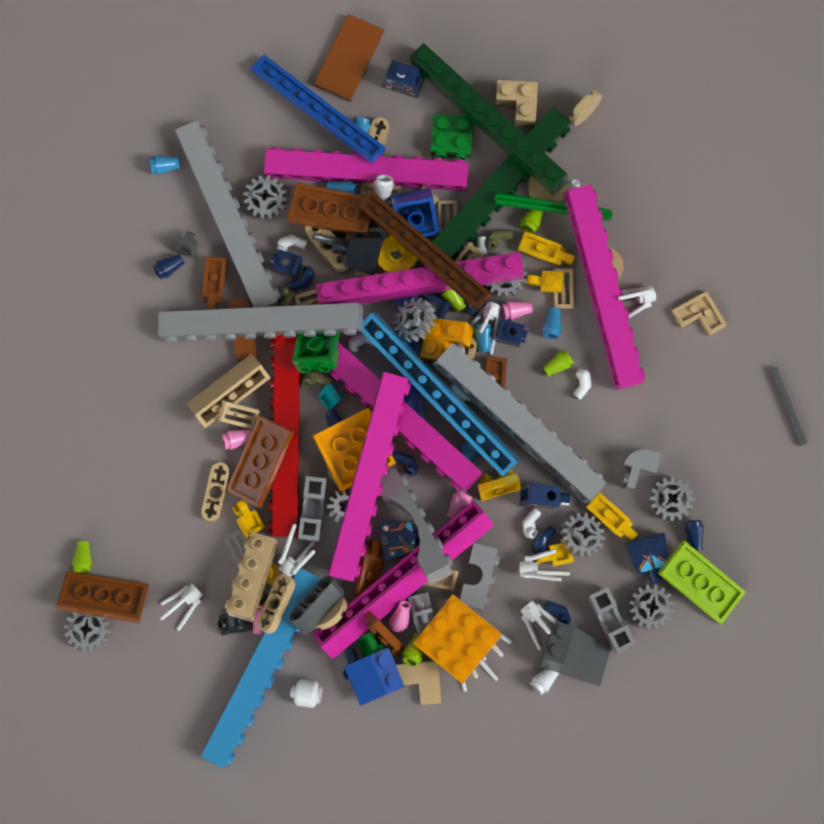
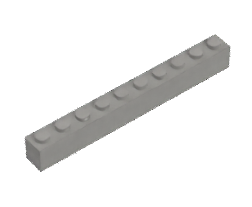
M196 120L175 129L253 307L279 306L278 299L281 298L277 288H272L269 282L273 280L269 270L263 269L261 264L265 262L260 250L255 251L253 245L257 243L252 232L248 234L245 227L248 226L244 214L239 215L237 209L240 208L236 196L231 197L229 191L232 190L228 178L223 179L221 175L224 169L220 160L216 162L213 157L216 151L212 143L208 144L205 139L208 134L204 125L200 126Z
M359 303L159 312L158 336L168 343H176L178 339H185L186 342H196L197 338H204L205 341H216L217 338L224 337V340H236V337L256 339V336L273 339L276 338V335L294 338L296 334H304L305 337H315L316 333H324L325 336H335L337 332H344V335H356V332L363 331V307Z
M452 343L432 364L584 504L592 501L606 484L599 472L592 470L584 458L575 455L572 452V448L567 443H562L553 430L547 429L541 424L542 421L539 417L530 414L526 410L527 407L521 401H516L507 388L501 387L496 383L495 377L490 373L484 372L480 368V364L475 359H470L461 346Z

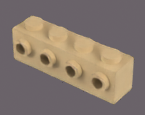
M250 354L186 404L204 428H206L219 416L220 412L218 410L222 408V400L238 404L269 380L270 376L258 360Z
M251 532L250 538L247 537L244 544V549L246 550L244 557H241L238 563V569H240L238 576L234 577L231 588L233 592L231 597L227 598L225 609H227L226 612L229 616L254 622L278 547L276 538Z

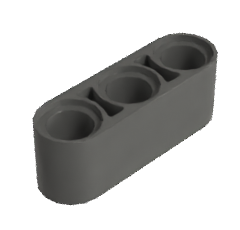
M332 576L323 577L290 613L289 620L302 634L310 633L343 597L344 590Z

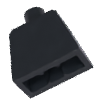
M347 232L344 242H333L332 253L341 254L340 260L344 266L375 275L383 237L379 232Z

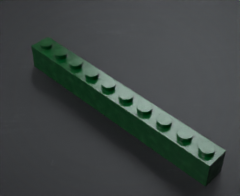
M425 43L409 56L411 65L419 68L422 76L551 195L554 196L568 183L567 173Z
M552 107L529 132L527 137L545 154H551L558 146L556 142L560 138L564 139L570 133L571 121L555 107ZM508 156L432 243L452 260L455 256L458 257L464 250V246L468 242L472 243L479 235L477 231L481 227L485 228L491 222L492 218L490 217L493 213H499L504 205L494 204L495 194L498 192L515 195L518 191L517 186L521 182L525 183L531 175Z

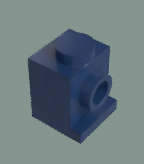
M279 249L278 254H273L270 265H273L274 272L297 279L303 258L301 255H295ZM288 259L289 263L287 265H283L282 260Z
M428 294L427 297L422 296L421 299L424 301L426 300L430 304L435 303L437 305L433 313L437 316V319H444L451 303L432 294Z
M501 318L496 342L519 347L521 342L525 343L528 331L524 330L525 325ZM509 330H516V335H510Z

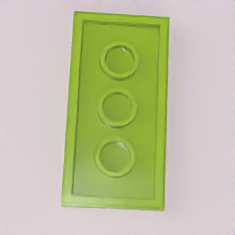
M684 540L680 542L658 571L662 578L720 625H722L746 593L745 590Z

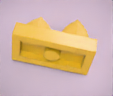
M512 469L503 477L498 472V479L496 480L489 474L482 473L477 485L481 502L521 490L518 474H515Z

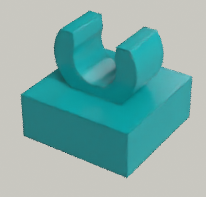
M327 384L317 396L329 411L335 409L345 395L344 392L341 394L337 393L335 390L338 386L337 384L332 386Z

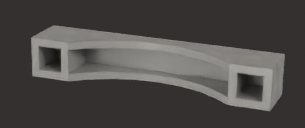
M396 468L389 471L386 477L382 476L380 484H383L381 496L387 506L405 513L417 526L420 536V549L417 561L431 586L453 574L450 568L453 563L448 553H442L441 549L444 547L439 537L434 538L432 535L435 531L430 521L425 522L423 519L426 514L421 505L416 506L415 501H417V498L412 489L407 490L406 486L409 484L403 474L399 475Z

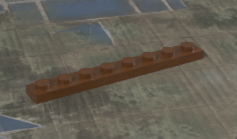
M372 190L357 204L363 213L475 310H478L491 297V293Z

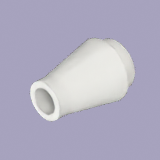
M378 175L374 181L375 194L388 204L394 187L393 178L389 175Z
M544 669L532 678L530 686L538 694L543 695L544 692L547 693L560 673Z

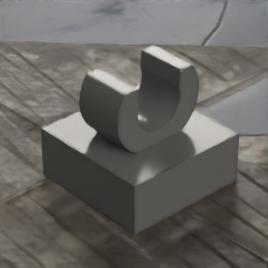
M187 231L185 237L178 235L175 242L176 253L192 258L196 257L198 241L194 239L195 233Z

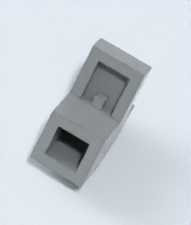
M647 449L631 453L622 465V467L630 469L625 471L623 483H626L625 489L632 491L635 489L639 472L655 475L662 453Z

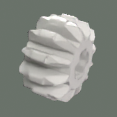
M346 489L342 491L343 496H340L339 492L335 491L337 499L329 497V500L334 504L327 505V508L335 509L329 513V516L332 517L337 514L335 518L337 523L344 516L340 504L342 502L345 504L344 502H347L349 498Z

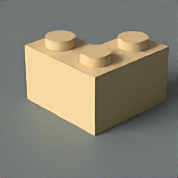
M497 80L495 107L515 108L514 125L516 127H535L538 82Z

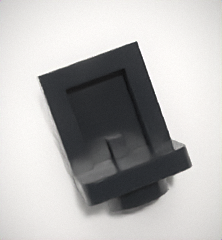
M228 613L219 615L218 628L222 636L253 631L250 621L229 616Z

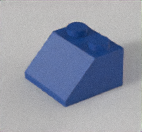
M431 188L390 195L393 209L425 237L439 234Z
M389 648L344 666L360 706L405 687Z

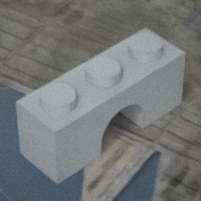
M306 476L302 517H300L298 533L299 540L320 543L328 483L327 478Z
M473 543L468 564L476 566L481 570L482 579L476 585L463 584L460 600L470 608L483 611L484 606L488 607L491 595L487 594L489 586L493 587L496 575L492 574L494 566L498 567L501 554H497V548Z
M608 587L587 597L615 654L636 644L628 626L625 625L618 612L617 604Z

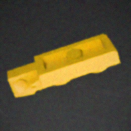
M524 231L517 249L518 252L558 266L561 263L572 266L575 258L574 255L566 253L567 249L562 247L563 245Z
M600 492L585 507L618 537L621 538L624 535L630 541H633L638 536L630 528L633 525L630 521L631 519Z

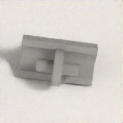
M428 592L408 597L417 634L422 633L435 617Z

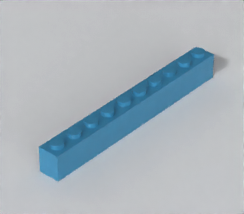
M371 313L363 321V331L361 332L408 378L421 394L502 477L520 461L500 438L377 313Z
M301 568L293 578L296 584L277 630L272 634L264 633L201 755L202 758L221 768L232 764L236 756L233 753L236 746L240 747L246 735L243 732L246 726L251 727L255 719L253 713L256 707L260 709L265 700V697L262 696L266 689L270 690L275 680L272 677L275 670L279 671L285 661L282 659L285 651L289 652L294 644V640H292L294 633L300 632L289 620L290 613L321 580V578Z

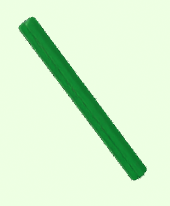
M498 192L494 196V204L569 215L566 202ZM598 207L602 212L603 220L609 221L612 219L613 212L611 209Z

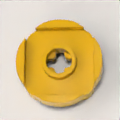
M391 236L385 240L383 239L378 259L379 268L385 273L413 269L417 258ZM396 250L400 251V255H402L398 260L391 256L392 253H396Z

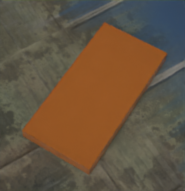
M348 14L314 85L351 102L384 34V29Z
M301 183L295 184L287 216V222L345 234L347 232H368L371 219L357 206L365 196Z
M258 415L226 491L258 508H262L295 432Z
M67 571L56 607L57 610L140 623L149 584Z

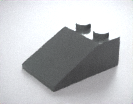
M554 621L540 667L600 687L611 647L576 627Z

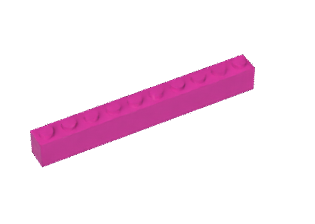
M272 147L271 149H266L264 174L265 178L267 175H270V178L317 182L353 181L356 184H374L378 175H389L393 178L394 186L466 192L468 163L461 159H454L451 162L444 161L442 158L424 160L423 157L419 156L406 159L401 155H393L392 157L381 155L371 164L357 152L347 155L341 151L323 153L322 150H311V152H303L299 148H293L291 151L280 147Z
M591 184L568 189L563 195L615 391L644 383L645 374L643 368L639 365V351L633 343V329L629 328L628 310L624 308L623 301L618 299L619 296L623 295V291L618 286V272L612 264V250L608 249V234L606 229H603L601 222L603 220L602 212L598 209L596 203L597 193Z
M520 252L455 262L481 285L524 279ZM427 267L316 284L319 305L366 304L452 290Z
M338 342L339 357L337 368L330 369L332 371L329 374L337 381L343 380L346 383L344 387L352 395L357 393L361 397L359 401L366 408L370 406L373 408L380 379ZM402 401L405 404L403 415H399L397 423L400 424L397 436L402 434L406 438L404 442L411 449L417 448L422 452L419 456L428 464L430 462L434 463L437 466L435 470L443 478L447 475L452 480L450 484L457 491L462 489L466 493L482 475V472L410 406Z
M382 372L328 571L329 576L354 582L355 577H359L361 565H358L360 557H364L367 545H364L365 537L370 536L372 525L369 524L371 516L375 517L378 507L375 504L376 497L381 496L383 484H380L382 476L386 477L389 464H386L387 456L392 455L394 444L391 443L393 435L397 436L400 426L397 423L399 415H403L405 404L402 403L403 397L408 395L411 383H408V378Z
M473 501L436 531L433 536L434 538L439 537L444 547L441 549L442 553H448L452 561L495 525L479 505ZM420 545L347 605L346 612L343 610L342 618L338 623L328 629L321 630L319 628L312 634L320 647L332 659L369 630L366 626L369 622L364 617L368 611H371L381 620L397 607L400 601L405 600L428 581L417 561Z

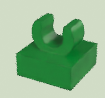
M370 632L357 639L364 658L379 652L384 647V643L378 645L375 639L380 633L373 634V632Z

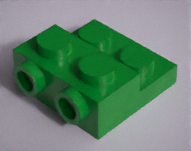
M433 114L431 155L442 159L446 158V156L461 160L471 158L473 122L467 116Z
M337 332L335 336H325L324 333H316L315 337H305L304 334H298L292 359L297 371L305 374L310 373L311 370L327 373L330 369H336L339 357L337 346L340 332Z

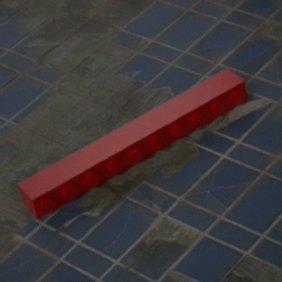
M298 334L294 338L276 335V338L271 339V349H275V357H271V369H274V377L270 379V388L274 389V397L270 398V410H274V418H270V420L295 432L269 489V492H273V500H269V512H273L268 528L273 538H288L293 524L297 525L293 538H298L300 371H297L292 362Z

